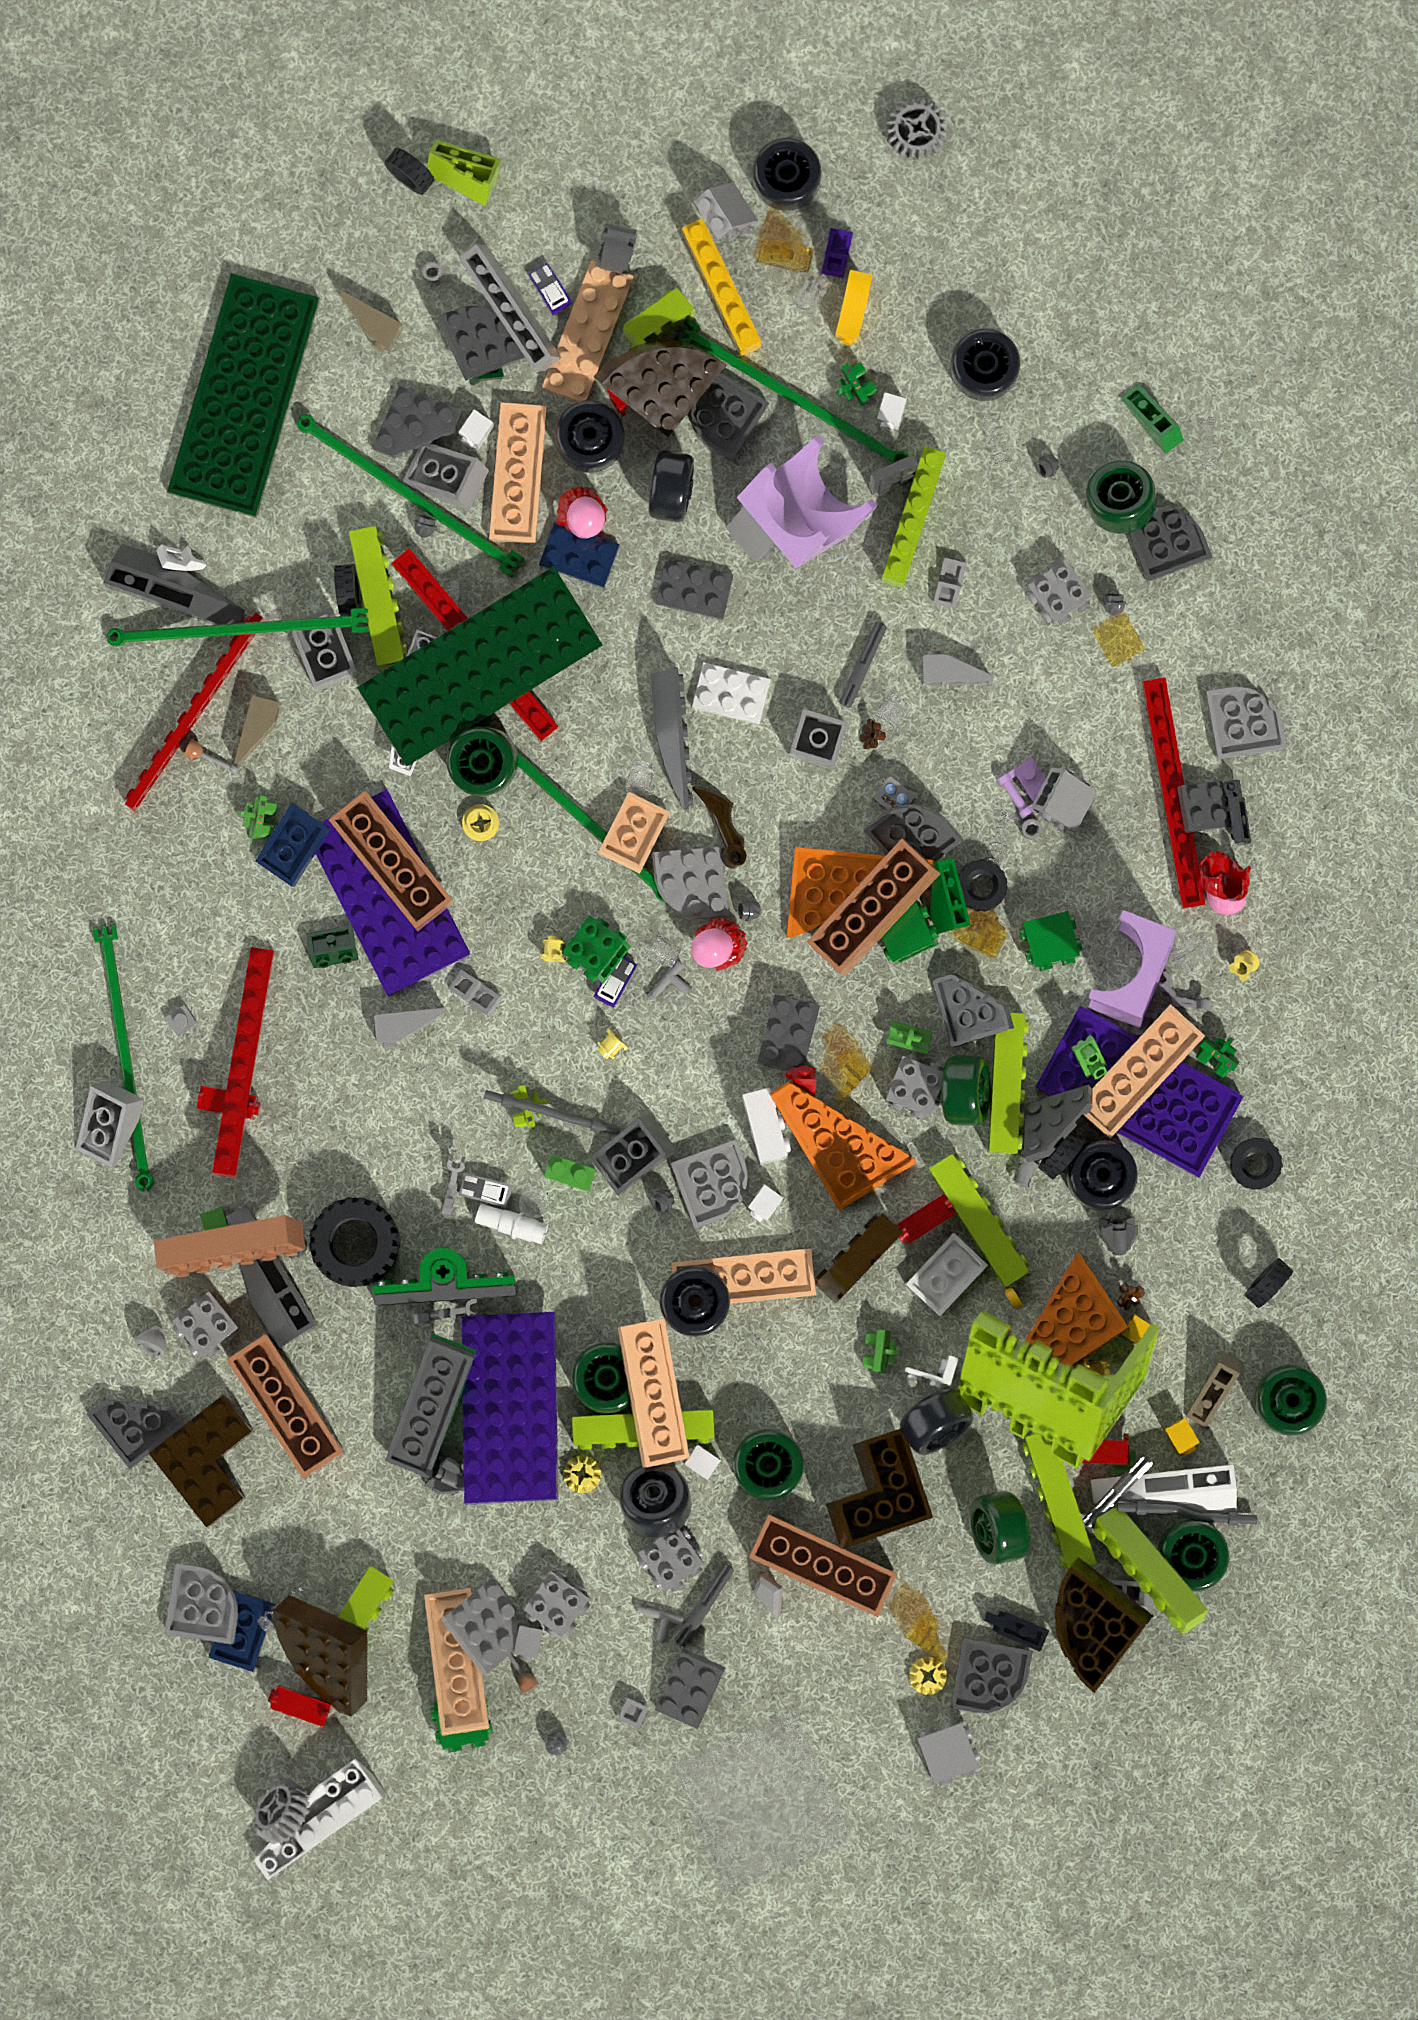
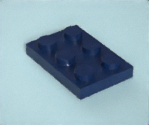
M554 521L539 566L547 569L554 566L558 573L605 588L620 544L597 536L580 538L567 530L565 526H559Z
M291 803L255 862L291 887H295L331 828L297 804Z
M233 1590L238 1607L234 1644L213 1642L208 1658L254 1672L276 1604Z

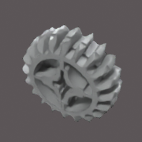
M912 99L910 106L907 101H904L903 108L896 106V113H890L889 117L891 120L887 121L886 124L888 128H891L886 130V135L891 137L888 143L895 144L893 147L894 152L902 149L900 153L902 158L906 153H909L910 161L913 160L914 155H917L918 161H922V154H925L926 158L929 159L931 158L930 150L937 154L939 152L938 147L944 146L942 139L947 138L948 134L944 131L948 129V124L943 123L946 119L945 115L938 116L941 112L940 108L932 110L934 103L930 102L927 107L925 106L924 99H921L920 104H916V99ZM910 114H921L917 119L904 118ZM928 118L931 119L935 126V135L930 133L931 130L925 125ZM899 124L909 134L906 142L899 134ZM921 127V131L913 132V128ZM918 140L930 141L921 146L913 145Z
M281 1780L279 1784L274 1783L272 1788H268L267 1793L262 1795V1800L257 1803L258 1808L254 1811L256 1816L252 1821L255 1823L253 1828L256 1830V1834L273 1844H282L283 1841L288 1842L290 1836L295 1837L296 1831L301 1829L302 1822L306 1821L304 1819L305 1815L309 1813L307 1808L310 1806V1802L308 1801L309 1795L306 1794V1790L289 1780Z

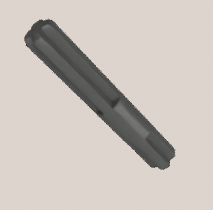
M876 621L847 682L839 701L844 707H852L887 627L881 622Z
M1141 1455L1082 1519L1086 1527L1094 1528L1096 1519L1108 1512L1153 1463L1148 1456Z
M724 1563L675 1637L674 1641L680 1646L685 1647L733 1574L734 1569L728 1564Z

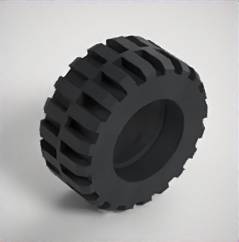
M347 1197L332 1202L330 1206L325 1207L321 1211L318 1218L316 1217L313 1222V1228L310 1230L309 1250L311 1251L314 1264L329 1280L343 1286H368L379 1281L387 1272L389 1273L398 1258L400 1240L398 1227L394 1219L382 1206L366 1198ZM347 1221H363L375 1232L377 1239L375 1252L363 1263H345L338 1258L333 1249V1236L338 1227Z

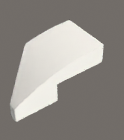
M161 544L156 550L163 568L192 571L202 570L207 565L203 559L198 560L193 557L192 549L188 546L181 551L180 549Z

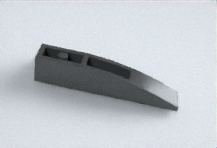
M121 544L113 557L103 582L109 589L214 625L241 623L245 613L244 609L187 572L163 568L158 556Z
M672 668L650 674L653 715L658 746L666 773L686 813L689 812V806H693V793L688 792L687 783H692L691 769H686L685 760H690L689 746L684 747V737H688L687 723L682 724V715L686 714L685 697H680V692L684 691L683 674H678V668Z
M247 1205L226 1217L229 1226L256 1221ZM277 1256L274 1260L263 1261L261 1258L254 1260L253 1264L241 1265L254 1311L278 1350L318 1326Z

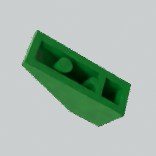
M1139 384L1120 397L1149 437L1165 454L1184 441L1179 425Z
M954 858L934 862V867L941 874L932 882L930 914L938 934L971 926Z

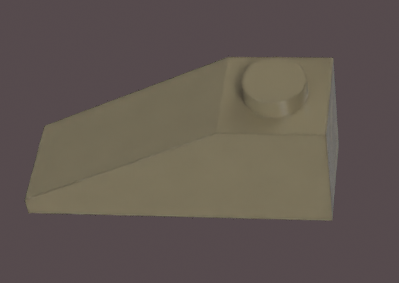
M341 291V300L369 341L372 342L371 346L381 352L384 349L390 352L404 329L402 323Z
M1222 1351L1186 1417L1206 1428L1239 1376L1243 1362Z

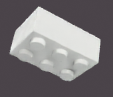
M770 1088L742 1095L760 1165L786 1159L788 1157L787 1153L791 1152L788 1137L783 1138L781 1131L785 1128L782 1115H777L775 1109L777 1106L769 1095L771 1092Z

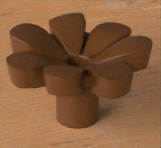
M868 719L867 724H864L862 727V731L865 734L860 735V741L864 742V749L877 748L878 740L884 741L886 738V733L880 731L881 724L872 719Z
M1127 1283L1122 1284L1119 1289L1123 1294H1121L1117 1304L1119 1307H1123L1124 1310L1129 1309L1131 1304L1134 1306L1140 1303L1138 1298L1145 1295L1144 1288L1142 1286L1134 1288L1133 1286H1128Z

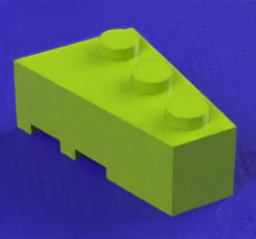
M435 140L429 152L427 169L432 173L435 180L486 207L498 181L501 159Z
M678 288L673 291L670 289L660 297L659 301L649 305L642 313L623 325L624 336L633 347L652 341H662L694 315L695 308Z
M370 1566L338 1617L366 1629L368 1633L369 1628L367 1625L370 1620L375 1621L382 1611L379 1607L383 1600L388 1601L394 1592V1589L391 1588L394 1580Z

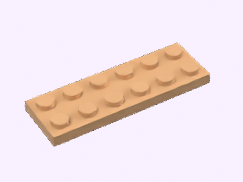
M591 260L557 347V352L562 358L549 368L542 389L576 402L588 399L595 381L593 376L600 368L634 276L596 267V262Z
M501 402L489 540L536 544L547 406Z
M1170 1004L1092 1088V1109L1087 1115L1084 1113L1083 1115L1110 1139L1205 1035Z
M811 1248L671 1263L672 1274L688 1266H702L716 1272L727 1285L730 1294V1304L816 1295ZM693 1294L688 1298V1304L692 1308L700 1307L702 1299L699 1295Z
M665 1319L618 1327L643 1467H651L690 1458Z
M471 1588L424 1595L442 1735L489 1728L483 1675L441 1620L472 1595Z

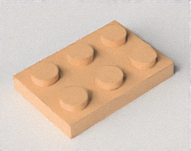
M628 792L598 853L640 874L670 812Z

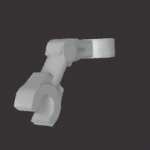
M1166 971L1162 973L1166 978V982L1163 984L1158 983L1157 988L1162 993L1165 992L1173 1007L1211 1010L1212 1000L1180 998L1172 988L1173 983L1169 973Z
M452 1154L448 1157L447 1167L452 1171L448 1182L441 1213L442 1217L451 1218L459 1182L457 1180L458 1172L464 1170L466 1164L465 1157H462L460 1163L453 1161Z
M466 1300L460 1308H446L412 1315L414 1324L449 1318L451 1315L460 1313L470 1317L478 1316L479 1312H471L469 1309L471 1304L477 1303V1300Z

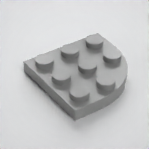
M1228 687L1206 691L1217 760L1287 749L1282 719L1277 708L1270 700L1257 693V691L1245 687Z
M721 847L652 853L654 878L658 892L662 899L674 908L677 913L695 919L729 916Z
M737 1139L671 1163L694 1229L725 1218L741 1202L747 1186V1168Z
M176 1563L164 1634L234 1644L238 1607L230 1585L222 1576L210 1569Z
M493 1578L441 1619L483 1676L503 1662L515 1646L518 1635L516 1613L510 1600Z

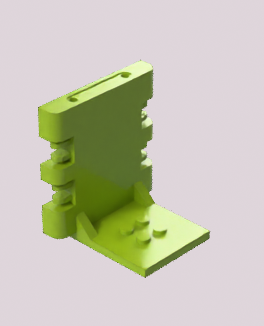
M982 1310L972 1324L957 1391L962 1395L971 1410L983 1416L988 1407H991L995 1412L997 1410L1002 1412L1004 1417L1011 1418L1009 1431L1024 1439L1029 1430H1032L1036 1435L1038 1433L1043 1435L1045 1440L1053 1441L1050 1454L1078 1469L1084 1459L1088 1461L1091 1459L1146 1379L1160 1327L1151 1323L1117 1374L1101 1376L1081 1364L1075 1370H1072V1366L1069 1364H1061L1059 1362L1060 1359L1055 1356L1052 1358V1348L1038 1340L1032 1347L1028 1341L1022 1342L1018 1340L1017 1335H1010L1011 1325Z

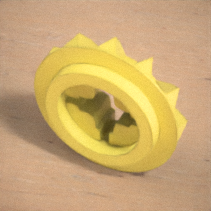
M477 804L465 812L462 819V827L465 834L474 841H486L494 837L498 831L499 818L495 810L490 806ZM479 813L483 820H491V822H487L484 825V832H481L479 826H471V824L478 821Z
M576 1456L566 1464L563 1477L566 1485L572 1491L587 1493L595 1489L599 1484L601 1470L598 1463L591 1457ZM586 1464L585 1471L592 1478H584L581 1481V1485H579V1476L572 1473V1471H580L583 1465Z
M923 1657L912 1665L909 1679L912 1687L917 1692L931 1695L943 1689L947 1681V1672L944 1665L938 1659ZM935 1667L936 1669L933 1671L932 1676L936 1683L927 1680L921 1684L924 1675L920 1669L922 1668L929 1672Z

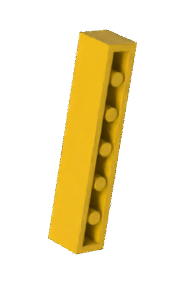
M703 218L682 227V236L740 357L761 348V339Z

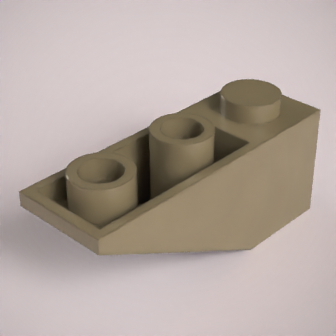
M253 695L250 701H246L244 707V714H247L245 723L241 722L238 730V736L241 737L239 746L235 745L232 753V758L235 759L234 763L237 766H240L275 728L281 706L279 702Z

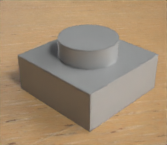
M185 1005L165 1017L178 1037L198 1025Z
M627 1697L617 1719L639 1729L649 1707Z

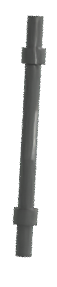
M485 1090L483 1099L501 1103V1106L510 1108L513 1106L536 1112L561 1121L590 1128V1131L597 1133L602 1131L614 1135L619 1134L620 1126L605 1123L599 1118L593 1117V1119L542 1104L515 1098L513 1094L506 1092L500 1094Z
M1146 1501L1117 1503V1512H1136V1515H1146V1513L1175 1514L1202 1522L1228 1523V1526L1257 1524V1515H1244L1238 1512H1228V1514L1201 1513L1178 1505L1148 1504Z

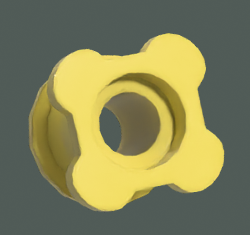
M548 936V939L543 940L542 943L545 944L544 954H540V959L546 962H566V958L562 957L563 946L566 944V942L561 941L562 937Z
M1244 950L1234 957L1235 961L1229 965V971L1238 975L1240 980L1246 981L1249 978V973L1258 969L1260 965L1259 958L1254 952Z
M609 1028L607 1030L609 1035L602 1042H598L600 1047L597 1050L604 1058L608 1059L611 1057L614 1059V1055L622 1047L625 1050L629 1047Z

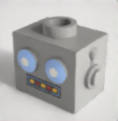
M890 776L888 779H885L882 785L879 784L876 788L877 791L872 801L887 811L900 805L913 804L916 796L909 791L911 788L904 781L900 780L897 782Z

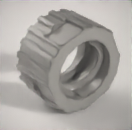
M434 261L425 263L422 269V276L426 282L437 283L443 276L442 268ZM435 268L438 273L436 277H430L427 275V271Z
M1036 819L1026 820L1022 825L1021 834L1027 840L1037 839L1042 833L1041 823ZM1028 825L1036 826L1037 832L1033 835L1028 834L1026 831Z

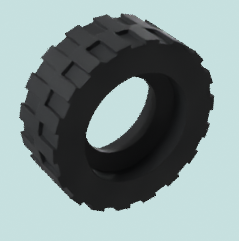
M396 147L384 161L387 170L398 181L417 194L424 195L435 181L434 176L424 164L401 148Z
M354 564L334 566L335 593L340 616L351 615V609L360 608L358 581Z
M979 859L978 861H971L963 867L958 875L965 904L970 910L986 912L994 909L1003 901L1006 895L1008 881L1005 877V872L1000 869L998 864H994L990 860ZM979 874L990 877L993 882L992 892L985 897L974 895L970 889V882L973 877Z
M1072 1130L1065 1139L1060 1138L1053 1146L1055 1148L1053 1153L1045 1157L1038 1168L1054 1180L1078 1154L1086 1140Z
M1251 1138L1241 1142L1233 1150L1230 1157L1232 1176L1238 1184L1251 1190L1264 1189L1273 1184L1280 1176L1281 1169L1283 1168L1282 1155H1280L1279 1149L1271 1141L1263 1138ZM1253 1152L1261 1153L1267 1159V1169L1261 1175H1252L1245 1168V1159Z
M1278 1258L1259 1275L1247 1289L1244 1296L1257 1308H1261L1283 1287L1292 1275L1293 1270Z

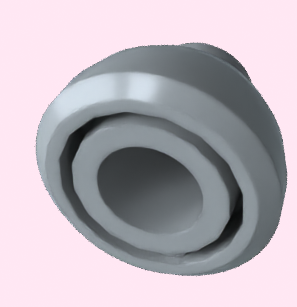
M152 1326L151 1329L145 1330L137 1336L135 1344L139 1349L150 1355L163 1356L167 1348L164 1337L165 1331L158 1326Z

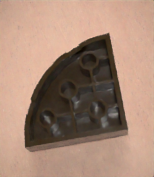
M673 340L652 341L634 346L619 357H614L593 377L664 435L669 437L725 368L726 364L705 349L695 345Z
M883 1213L880 1216L875 1214L864 1225L866 1231L862 1235L858 1232L848 1242L850 1248L846 1252L842 1249L832 1259L834 1265L829 1271L824 1268L816 1276L815 1279L818 1282L815 1285L835 1304L903 1234Z
M1078 1557L1062 1579L1058 1591L1057 1604L1055 1605V1625L1059 1644L1065 1658H1068L1079 1680L1095 1693L1154 1616Z
M288 1595L273 1610L274 1627L286 1657L292 1664L295 1673L328 1704H331L336 1711L352 1717L367 1702V1630Z

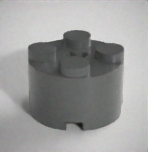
M611 223L610 225L606 224L601 236L600 253H598L596 267L628 275L630 269L629 261H631L634 252L637 230Z

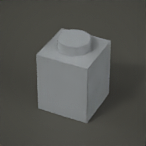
M519 1625L514 1654H519L518 1659L532 1661V1657H538L543 1629Z

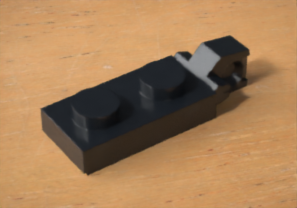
M1240 780L1224 782V794L1227 795L1229 802L1227 813L1232 822V827L1230 828L1231 838L1235 844H1250L1251 836L1245 798L1242 797Z
M986 1611L982 1619L993 1624L992 1630L997 1632V1634L1041 1652L1050 1631L1006 1611H999L998 1616Z

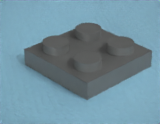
M1222 781L1177 787L1185 833L1230 827Z

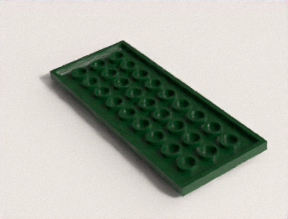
M231 273L168 486V494L257 518L319 306V297Z
M553 566L359 685L357 690L403 764L407 767L453 739L464 730L474 726L600 648L603 644Z

